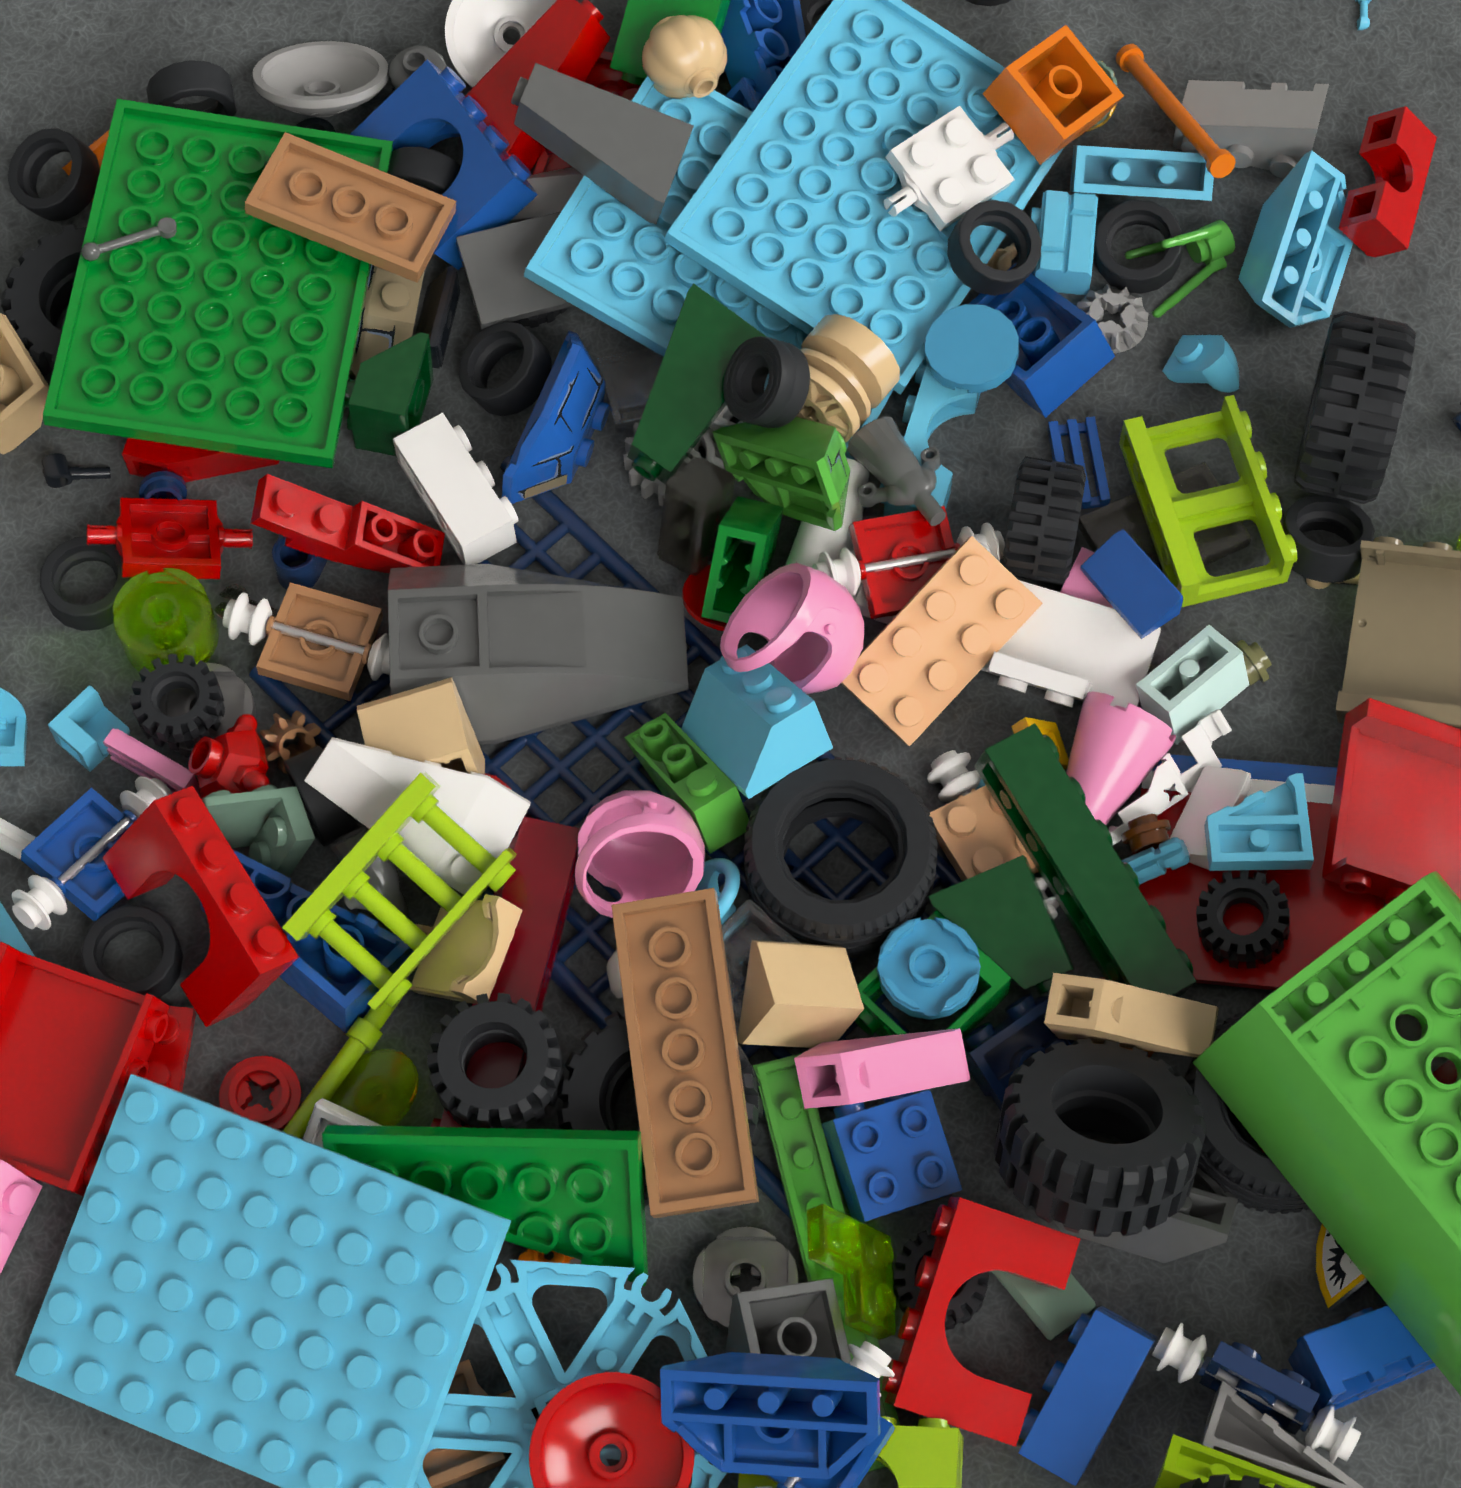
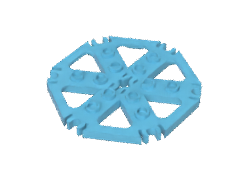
M510 1260L515 1266L519 1278L518 1282L511 1283L508 1269L502 1263L496 1265L497 1272L501 1277V1284L494 1291H485L473 1324L479 1325L485 1331L516 1397L448 1393L425 1456L429 1451L436 1448L511 1453L489 1488H534L529 1467V1448L532 1432L537 1421L531 1409L536 1407L540 1415L547 1405V1401L551 1400L564 1387L583 1377L603 1372L630 1374L651 1340L657 1336H668L673 1339L684 1361L708 1357L679 1298L674 1308L667 1315L664 1316L661 1313L660 1309L667 1305L672 1291L666 1288L661 1293L660 1298L654 1302H649L642 1297L641 1288L648 1278V1275L644 1272L635 1278L630 1291L624 1289V1284L628 1275L635 1268ZM543 1285L597 1288L604 1293L607 1299L605 1313L566 1372H564L532 1305L534 1292ZM608 1444L601 1449L600 1459L603 1464L609 1466L606 1459L620 1460L621 1452L616 1445ZM694 1450V1468L690 1488H717L727 1472H721ZM423 1462L413 1488H432L423 1470Z

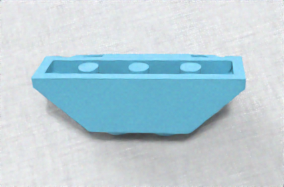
M1312 150L1304 154L1263 204L1238 278L1258 306L1289 328L1330 317L1353 246V242L1339 229L1346 202L1343 190L1347 189L1345 175Z

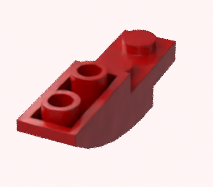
M266 474L258 480L250 524L285 536L284 546L334 562L384 573H390V568L440 566L445 533L364 501L359 502L355 506H350L270 474Z

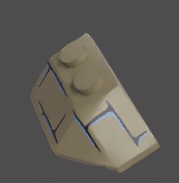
M371 264L351 369V375L354 380L357 378L361 362L413 336L425 270L418 283Z

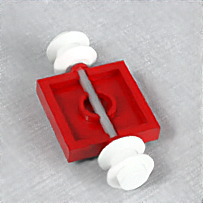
M917 510L852 522L849 526L855 556L847 548H842L839 559L831 560L828 553L824 551L820 553L818 563H814L812 568L826 573L843 585L851 596L856 594L862 580L870 618L877 619L897 615L968 537L973 536L999 562L1000 559H1003L1005 543L1001 532L994 531L990 523H984L980 534L975 535L970 527H963L957 543H954L947 513L945 519L940 524L931 526L921 512Z

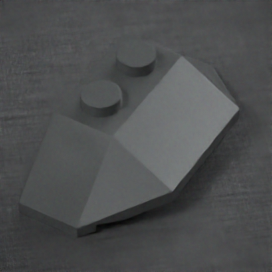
M1094 1134L1081 1135L1102 1143L1125 1144ZM1197 1167L1190 1195L1186 1197L1184 1206L1175 1215L1167 1217L1166 1222L1150 1230L1143 1226L1142 1231L1135 1235L1123 1237L1121 1232H1112L1109 1237H1094L1093 1231L1080 1229L1078 1234L1064 1230V1224L1053 1221L1063 1233L1167 1263L1226 1243L1238 1198L1230 1192H1224L1214 1179Z

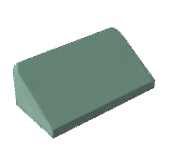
M1000 1270L992 1271L1043 1335L1050 1341L1072 1331L1082 1313L1089 1316L1096 1308L1095 1301L1071 1273L1065 1290H1060Z

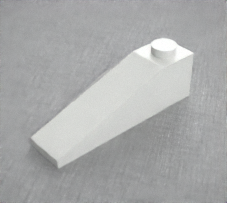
M334 737L330 739L304 780L370 829L419 773L426 772L441 785L434 794L439 800L437 806L496 859L509 847L531 803L488 775L472 771L470 774L441 767L439 763L427 760L420 762L393 755L390 751ZM412 818L399 833L405 839L402 843L444 882L465 895L482 876L480 871L424 821L418 824Z

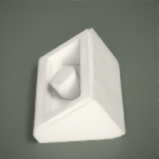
M1205 765L1170 839L1177 837L1184 841L1190 855V863L1209 870L1204 829L1206 818L1208 815L1227 806L1234 807L1241 804L1251 788V773L1238 769Z

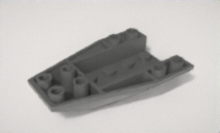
M492 564L390 568L388 622L391 695L452 677L479 745L497 744L689 689L683 597Z

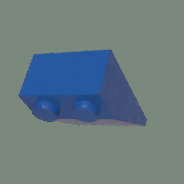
M1017 263L1012 265L1008 270H1011L1013 267H1015ZM1030 274L1022 284L1009 293L996 296L980 293L969 303L986 305L999 310L1012 321L1019 336V356L1014 371L1004 382L1024 402L1045 418L1115 357L1096 320L1033 274Z

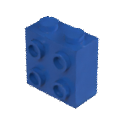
M930 1089L916 1094L911 1092L883 1098L884 1104L866 1109L864 1102L843 1105L833 1109L836 1119L821 1124L853 1224L866 1222L962 1190Z

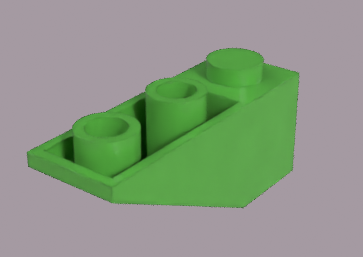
M666 713L645 723L641 728L624 737L626 743L662 794L678 802L692 815L702 836L705 848L710 854L746 832L749 818L736 785Z

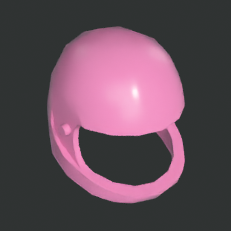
M796 562L775 570L763 578L744 596L728 620L721 637L720 649L727 665L734 671L748 672L770 663L806 694L823 692L837 687L850 675L863 649L864 620L860 607L843 585L822 571ZM748 632L756 633L768 641L763 648L751 655L738 658L737 649L739 641L744 634Z
M623 790L604 798L590 809L578 833L579 856L575 866L576 885L585 902L601 915L613 918L611 907L613 904L695 891L703 877L705 845L692 815L675 800L650 790ZM587 872L602 885L616 889L620 893L621 899L618 902H608L593 893L586 880Z

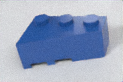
M1104 1306L1097 1308L1092 1317L1082 1313L1067 1340L1076 1347L1066 1365L1057 1360L1048 1374L1042 1389L1049 1392L1050 1395L1041 1412L1031 1407L1026 1415L1019 1438L1024 1440V1443L1018 1453L1076 1486L1158 1337Z
M1389 1306L1373 1310L1372 1307L1366 1308L1347 1317L1343 1322L1326 1328H1319L1305 1334L1296 1340L1297 1346L1288 1359L1293 1371L1306 1378L1311 1383L1310 1389L1320 1394L1312 1409L1315 1416L1320 1409L1331 1404L1334 1405L1335 1411L1437 1367Z

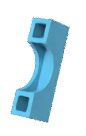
M925 359L915 375V383L921 384L917 396H908L902 422L908 423L905 436L902 437L913 451L920 466H922L920 454L923 450L929 448L927 441L933 431L951 418L975 414L981 393H967V389L955 387V390L944 387L931 375ZM940 465L935 471L937 483L931 495L940 506H945L946 509L951 494L953 473L943 465ZM888 501L881 502L884 504V516L918 510L915 505L895 506L889 504Z

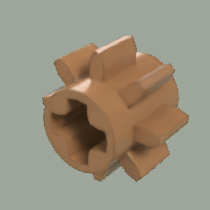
M297 710L293 713L291 720L283 719L277 713L273 714L275 723L270 730H260V734L268 740L270 746L265 749L267 760H274L280 756L278 768L286 774L284 761L318 746L315 744L313 737L321 732V728L315 723L303 727L305 715ZM295 736L300 738L298 745L289 744L287 748L283 746L285 739H294Z

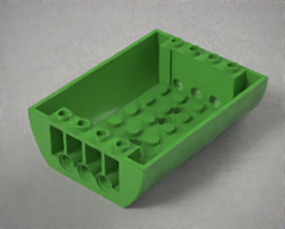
M1434 871L1421 878L1259 1002L1214 1041L1193 1064L1461 1396V900L1440 874ZM1401 1014L1414 1016L1422 1027L1421 1038L1417 1041H1408L1402 1038L1395 1026L1397 1016ZM1444 1057L1454 1063L1457 1068L1455 1083L1443 1084L1433 1076L1431 1062L1434 1058Z

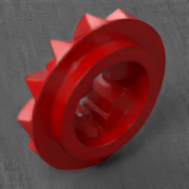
M254 1056L237 1063L226 1074L219 1091L220 1108L277 1130L284 1129L299 1109L302 1089L296 1073L287 1063L271 1056ZM250 1081H252L255 1087L259 1086L263 1091L270 1087L274 1088V1091L269 1095L273 1110L269 1111L267 1107L263 1108L259 1103L252 1107L248 1106V1103L253 1099L250 1092L251 1088L248 1084Z

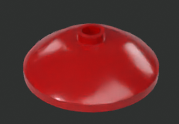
M603 1372L572 1382L548 1402L537 1419L532 1432L529 1448V1467L534 1488H688L694 1468V1449L676 1431L673 1433L662 1424L660 1387L636 1375L620 1372ZM608 1444L616 1445L621 1452L619 1462L613 1466L603 1464L600 1459L601 1449Z

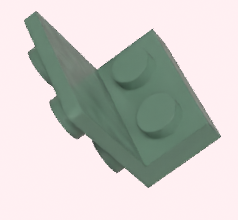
M266 785L252 792L235 794L222 790L213 792L202 799L231 848L250 846L249 858L287 877L291 875L315 840L297 786L277 788L274 785Z

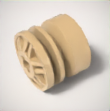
M832 314L824 316L801 344L802 349L800 350L805 355L809 365L810 385L806 401L796 417L836 427L844 441L848 442L871 415V408H876L900 380V368L893 353L870 329L850 317Z

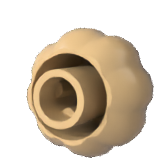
M695 15L670 16L659 21L651 30L650 37L642 51L643 69L654 82V88L666 97L676 99L702 98L712 93L727 63V48L720 31L710 20Z

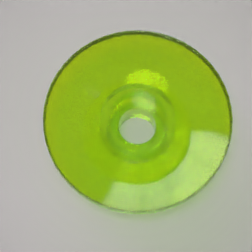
M379 1049L371 1051L360 1057L332 1096L330 1102L382 1126H396L407 1114L416 1098L419 1086L417 1068L407 1055L398 1050Z

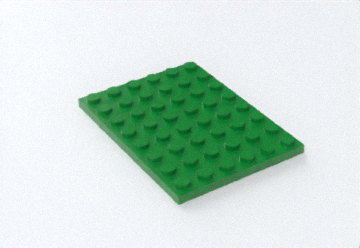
M117 99L82 247L88 242L98 245L158 226L159 220L165 217L175 220L177 232L172 238H163L159 235L101 253L98 259L94 261L86 260L81 252L43 411L44 425L333 468L345 406L346 387L350 379L371 264L245 213V201L285 132L388 173L393 151V141Z

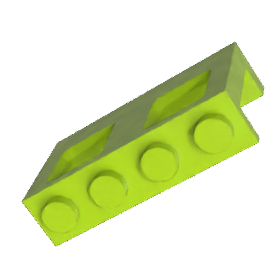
M1234 395L1224 398L1221 411L1150 428H1146L1142 416L1124 420L1119 445L1164 574L1183 596L1182 607L1288 582L1293 563L1297 562L1298 556L1295 541L1291 534L1285 535L1280 522L1282 519L1280 500L1275 492H1269L1265 481L1267 478V468L1264 457L1260 451H1254L1250 440L1252 437V427L1246 411L1239 410ZM1215 438L1225 440L1240 479L1235 483L1188 494L1178 491L1165 452L1172 448ZM1242 520L1255 522L1267 552L1269 563L1264 566L1218 577L1210 576L1205 570L1194 533Z

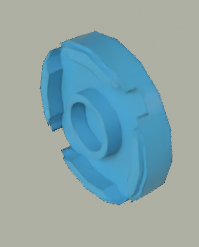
M964 304L945 311L933 321L925 338V360L931 375L944 387L955 390V387L967 389V393H981L998 387L1011 376L1019 356V336L1012 321L1001 311L986 305Z
M934 917V920H921V918L907 920L890 932L880 949L877 974L881 990L894 1007L909 1016L932 1020L950 1016L967 1005L978 986L981 968L980 957L976 944L963 928L947 919Z

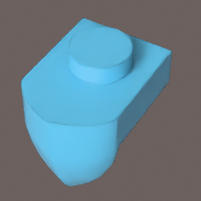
M1182 335L1162 370L1169 380L1176 383H1208L1213 389L1226 393L1239 389L1237 358L1222 335Z
M0 687V766H25L27 716L17 698Z

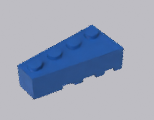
M800 0L730 1L721 36L727 48L725 72L731 88L742 77L754 80L757 85L754 89L755 92L761 93L763 97L766 95L806 39ZM746 99L740 103L741 106L746 102Z
M233 850L282 928L312 893L291 883V878ZM200 901L201 910L205 913V910H204V908H203V905H202V903H201V901ZM334 905L330 910L336 915L334 921L393 974L414 952L398 936L379 927L378 921L362 913H359L357 916L337 905ZM282 928L299 958L279 977L344 1033H347L357 1017L364 1018L371 1007L367 1003L379 989L320 936L315 939L309 934L305 939L296 941Z

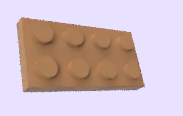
M286 132L245 201V213L416 283H418L456 212V201Z

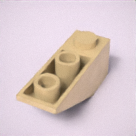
M1053 973L1044 1023L1059 1039L1074 1041L1077 1039H1091L1092 1043L1103 1044L1105 1040L1120 1042L1119 1047L1132 1049L1137 1047L1147 1051L1199 1057L1213 1043L1219 1008L1106 979Z

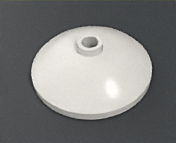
M452 0L446 16L445 42L450 60L461 78L473 88L513 46L504 41L503 33L508 29H515L521 38L557 0Z

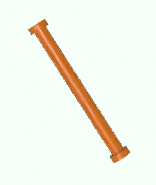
M1128 44L1123 46L1116 55V63L1121 70L1130 72L1206 160V168L1213 177L1223 178L1229 175L1235 167L1236 161L1234 156L1228 150L1220 149L1147 65L1144 61V54L1137 45Z

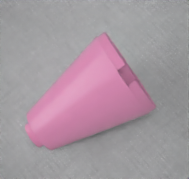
M1092 691L1087 693L1082 704L1066 773L1069 777L1075 778L1081 785L1086 797L1085 804L1095 820L1099 819L1107 825L1169 751L1176 739V735H1170L1172 729L1145 710L1131 703H1128L1126 708L1110 706L1114 696Z

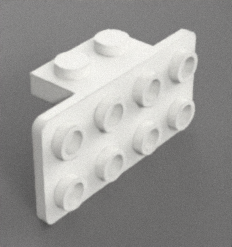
M1020 581L1043 604L998 652H994L991 660L980 671L1000 676L997 685L1018 692L1026 693L1028 685L1046 690L1044 699L1068 707H1073L1074 700L1083 702L1087 693L1092 691L1114 696L1110 704L1113 707L1121 706L1126 708L1128 703L1138 706L1140 699L1136 684L1148 675L1161 628L1159 627L1141 639L1114 608Z

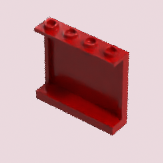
M1368 698L1345 714L1322 878L1340 884V888L1346 892L1354 894L1368 893L1385 899V903L1389 904L1421 878L1437 871L1461 900V729Z
M0 942V1159L26 1176L84 1197L130 1075L133 1074L147 1079L149 1072L147 1061L154 1044L163 1038L169 1022L167 1012L170 1006L151 994L146 993L145 996L20 952L12 946Z

